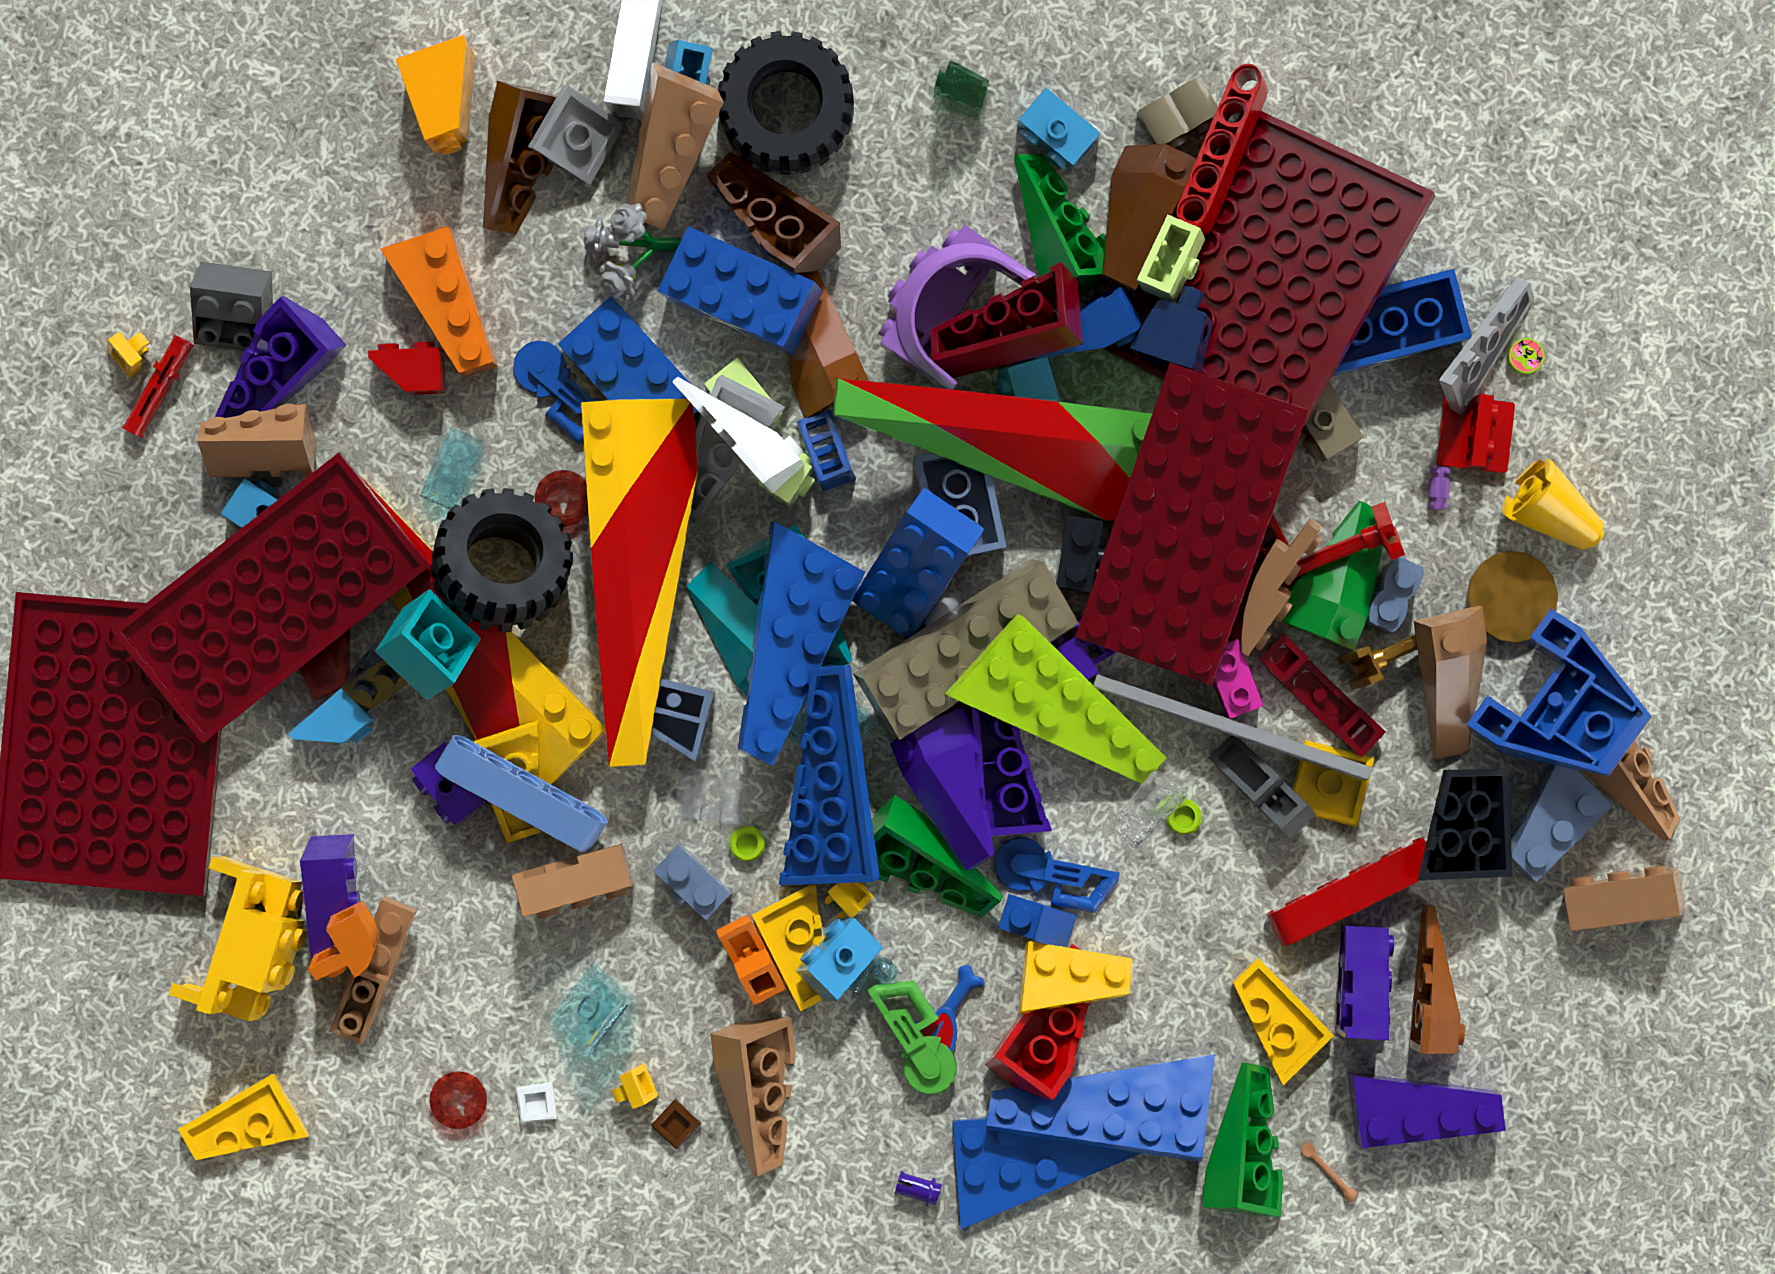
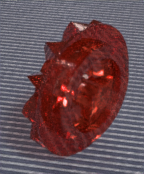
M558 470L546 475L538 484L535 492V502L540 505L544 501L552 507L550 515L552 517L560 516L565 523L564 527L578 524L589 514L587 483L579 474L569 470ZM563 483H565L568 495L579 498V500L567 503L565 514H562L560 503L548 500V497L560 495Z
M466 1071L449 1072L439 1078L431 1090L429 1101L431 1111L434 1117L446 1127L452 1129L470 1127L479 1121L487 1107V1090L478 1077ZM453 1085L456 1086L461 1095H473L464 1103V1115L457 1105H444V1103L454 1097L453 1091L455 1089Z

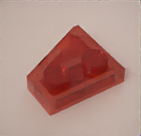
M350 629L299 668L314 700H320L340 690L349 676Z

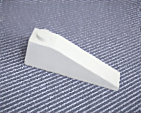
M677 377L672 381L772 494L805 465L799 458L803 450L790 436L783 440L777 432Z

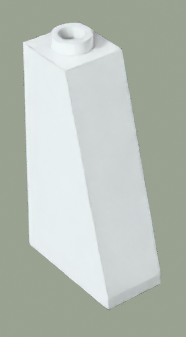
M622 0L604 97L607 110L613 116L643 120L644 103L649 89L651 65L654 61L662 0Z

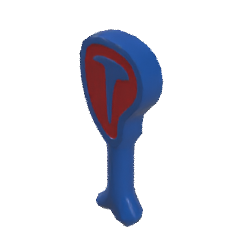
M970 965L959 967V980L944 1005L935 1012L938 1019L920 1030L923 1036L941 1037L940 1043L945 1044L952 1052L958 1034L956 1012L969 991L985 986L983 978L975 976Z

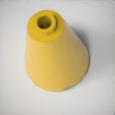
M1546 458V463L1539 459L1527 467L1514 483L1521 485L1514 498L1511 499L1506 495L1504 499L1502 513L1506 518L1577 549L1594 548L1604 536V531L1602 530L1604 526L1603 521L1557 465L1549 458Z

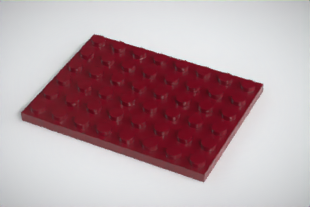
M1261 111L1214 227L1209 233L1204 235L1205 241L1196 258L1199 260L1197 271L1191 280L1186 279L1184 286L1193 287L1204 293L1198 310L1206 313L1212 321V329L1202 373L1309 409L1305 421L1306 424L1436 197L1434 191ZM1241 113V114L1239 115V117H1238V119L1236 120V122H1238V121H1240V120L1242 119V117H1243V115H1244L1243 113ZM1222 146L1217 156L1226 154L1230 146ZM1208 178L1203 182L1201 188H1211L1216 183L1217 178ZM1197 210L1192 212L1188 221H1197L1203 215V211ZM1140 288L1134 298V302L1143 325L1156 302L1162 298L1147 293ZM1182 288V290H1181V292H1180V294H1179V296H1178V298H1177L1176 303H1178V301H1179V298H1180V296H1181V293H1182V291H1183V288ZM1142 325L1140 326V328H1139L1137 331H1135L1136 335H1137V333L1139 332V330L1141 329ZM1133 340L1120 347L1115 342L1105 348L1108 354L1164 381L1168 368L1138 358L1130 349Z
M16 592L0 753V879L206 896L222 729L202 744L111 632L113 628L145 603Z

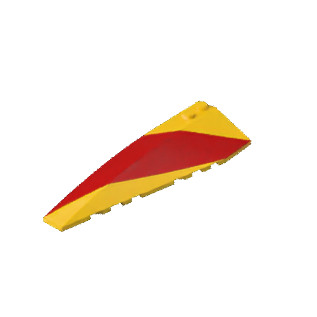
M688 399L581 402L593 583L609 767L646 765L687 528L691 515L692 500L698 476L694 406Z
M363 479L431 565L433 549ZM430 567L391 596L400 612L404 606L429 589L445 603L446 596H438L434 588L436 579L431 577ZM458 610L454 611L460 618L461 613ZM472 620L468 626L481 639L455 683L446 688V691L475 740L538 720L540 779L553 785L606 733L605 723L513 630L500 633L499 627L491 626L490 631L479 629L480 623Z

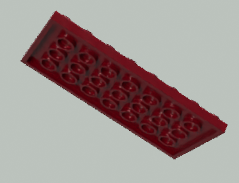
M1169 363L1075 637L1212 685L1309 409Z
M338 452L118 624L111 632L203 744L431 565L343 454Z

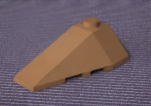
M1480 605L1414 620L1433 758L1436 760L1466 753L1470 749L1472 733L1466 724L1476 712L1487 646L1483 607Z

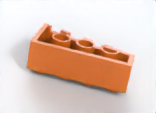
M449 226L380 248L459 374L465 378L498 367L454 232Z

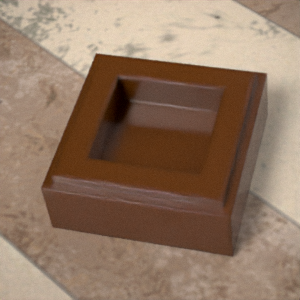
M675 1098L651 1126L677 1150L702 1122Z

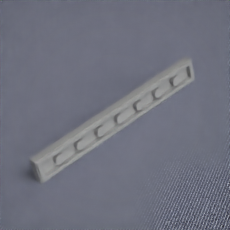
M1098 674L1093 685L1098 691L1363 781L1369 779L1372 767Z

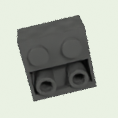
M201 262L190 285L194 344L241 351L247 350L254 337L255 332L253 330L257 321L272 305V271Z

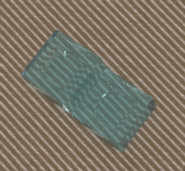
M451 427L429 472L420 497L449 510L455 504L457 505L468 482L469 474L484 446V441Z

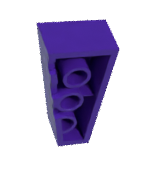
M964 703L965 711L978 740L979 754H975L977 775H983L984 787L980 788L982 808L988 811L991 836L1052 831L1041 803L1042 799L1039 789L1036 787L1030 769L1031 765L1028 755L1025 753L1020 738L1019 728Z
M1347 1072L1355 1139L1361 1148L1506 1131L1502 1096L1494 1090Z

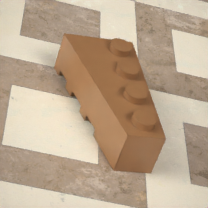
M652 62L649 89L644 103L643 122L639 131V143L626 203L629 205L640 204L642 211L647 214L644 223L664 230L724 102L718 89Z

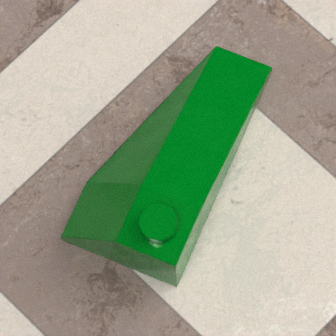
M1018 154L1014 161L1036 268L1040 276L1051 272L1050 267L1062 262L1076 278L1079 295L1110 282L1102 278L1106 239L1104 233L1096 238L1087 227L1084 220L1090 215L1084 207L1078 209L1073 203L1067 201L1064 196L1068 193V186L1043 154Z
M1358 501L1332 533L1333 538L1326 547L1360 534L1362 529L1374 525L1372 506ZM1383 545L1370 550L1365 548L1305 572L1301 577H1296L1288 588L1292 591L1288 600L1292 607L1281 622L1333 646L1354 651L1368 618Z
M896 795L876 812L872 818L880 877L878 880L888 883L890 875L910 882L908 891L919 894L920 890H933L940 893L939 899L941 903L981 918L1002 901L1003 896L976 867L972 870H965L939 829L925 814Z
M1241 1063L1205 1170L1203 1186L1204 1208L1230 1213L1281 1217L1283 1175L1282 1169L1273 1170L1271 1149L1279 1148L1278 1135L1272 1136L1271 1130L1267 1125V1118H1270L1274 1113L1269 1068L1251 1063Z

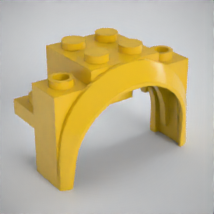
M212 856L208 869L235 877L237 881L203 987L188 983L184 985L172 983L168 995L197 1004V1011L209 1015L224 1013L245 1021L260 1020L261 1015L264 1016L270 1005L271 996L268 993L284 990L285 985L290 984L295 972L293 961L296 952L301 949L305 940L306 931L303 930L305 920L299 919L297 915L303 900V891H300L302 882L225 856ZM261 901L266 912L254 909L255 905ZM231 983L239 985L233 989L230 988Z

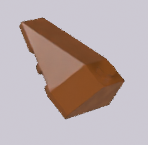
M818 271L796 273L814 281L822 289L823 293L793 356L788 354L791 385L806 418L834 406L837 378L869 381Z
M1422 904L1409 1047L1423 1054H1457L1458 1045L1462 1046L1464 1043L1465 1025L1460 1024V1012L1435 906Z

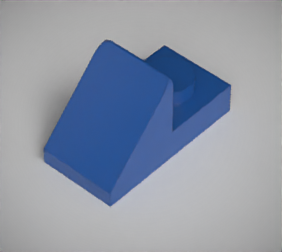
M1008 894L998 928L1031 938L1040 943L1067 947L1077 915Z

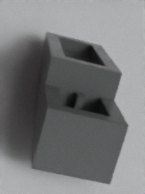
M1230 736L1208 757L1289 839L1316 815L1310 806L1240 738Z

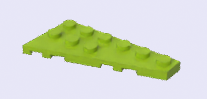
M1017 614L945 693L958 701L1141 784H1144L1167 759L1020 614Z

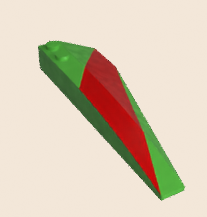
M842 378L836 379L833 410L834 416L872 431L889 435L903 443L912 444L939 457L948 458L967 468L1025 488L1029 492L1061 502L1062 505L1084 511L1093 517L1107 521L1116 520L1152 413L1057 401Z

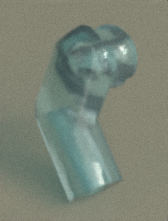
M874 958L848 989L859 995L869 980L891 982L896 978L898 968L888 958Z

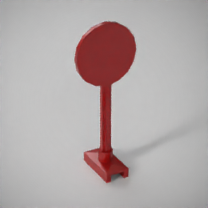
M1385 501L1372 506L1374 525L1362 529L1360 534L1317 550L1311 556H1302L1296 563L1301 567L1296 576L1365 548L1370 550L1380 545H1383L1391 560L1404 556L1405 552L1396 527L1393 526ZM1256 563L1228 641L1242 638L1243 617L1248 596L1260 569Z

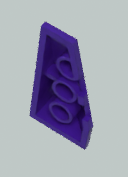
M281 296L257 321L253 330L255 332L249 348L243 352L240 359L242 361L234 381L230 382L215 417H234L251 410L261 412L284 405L316 377L346 347V344L323 318L287 297Z
M959 709L932 719L900 740L896 738L892 741L890 745L902 776L965 870H972L992 857L994 851L988 811L982 808L980 788L984 787L983 775H977L975 754H979L978 740L965 709Z

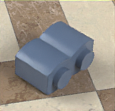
M1402 557L1390 560L1379 576L1378 591L1372 595L1368 618L1365 624L1384 633H1391L1398 629L1406 617L1408 599L1416 593L1421 584L1423 567Z

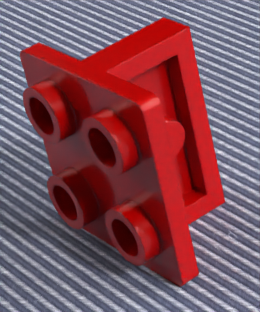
M1478 394L1473 398L1465 413L1460 415L1450 410L1444 396L1436 464L1445 467L1506 473L1509 464L1515 404L1513 402L1494 400V395Z

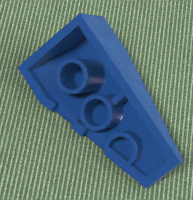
M1116 285L1086 302L1080 308L1082 345L1017 362L1104 348L1115 342L1118 347L1129 343L1136 337L1135 331L1142 325L1131 291Z

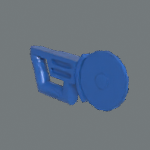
M538 340L527 343L518 351L514 358L513 371L516 380L524 389L537 393V398H546L555 394L558 399L546 412L545 416L578 445L584 443L583 427L580 428L560 409L566 404L580 416L582 415L581 402H593L596 400L569 378L571 369L566 368L564 355L557 346L547 341Z
M1014 838L1007 841L998 850L995 858L996 873L1007 887L1014 890H1029L1033 888L1034 892H1037L1048 881L1055 882L1051 905L1091 913L1097 911L1118 882L1120 872L1052 859L1050 851L1045 853L1044 849L1036 841L1029 838ZM1091 874L1104 876L1089 897L1061 892L1062 884L1082 887Z

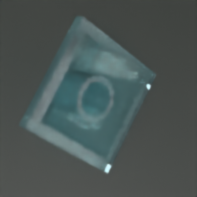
M592 963L549 1019L584 1056L589 1058L637 996L595 963Z

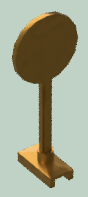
M1511 550L1491 555L1477 566L1469 580L1467 601L1469 608L1479 605L1483 607L1486 634L1498 641L1518 643L1530 640V636L1549 610L1553 609L1556 611L1558 592L1554 577L1544 563L1528 553ZM1412 635L1382 650L1376 648L1371 651L1370 647L1366 646L1337 657L1339 664L1350 661L1352 670L1358 678L1349 683L1350 689L1354 690L1372 685L1384 679L1380 670L1385 669L1387 663L1417 650L1416 635Z

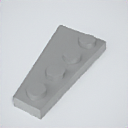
M1517 277L1511 286L1503 291L1498 303L1439 379L1450 410L1460 415L1465 413L1534 300L1530 282Z
M724 375L717 378L710 394L770 428L785 408ZM701 416L696 428L698 476L690 515L696 519L703 515L743 463L741 458L703 416Z

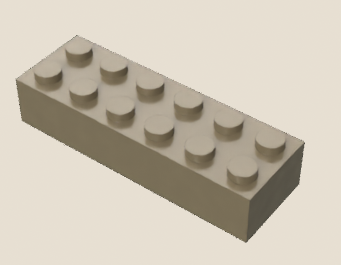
M1033 559L1028 560L853 673L888 734L900 740L959 702L945 693L1017 614L1022 615L1049 642L1079 623L1044 562Z

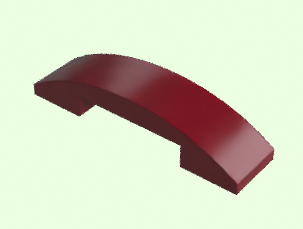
M1284 633L1258 658L1266 669L1302 705L1360 758L1386 733L1361 707L1354 704Z

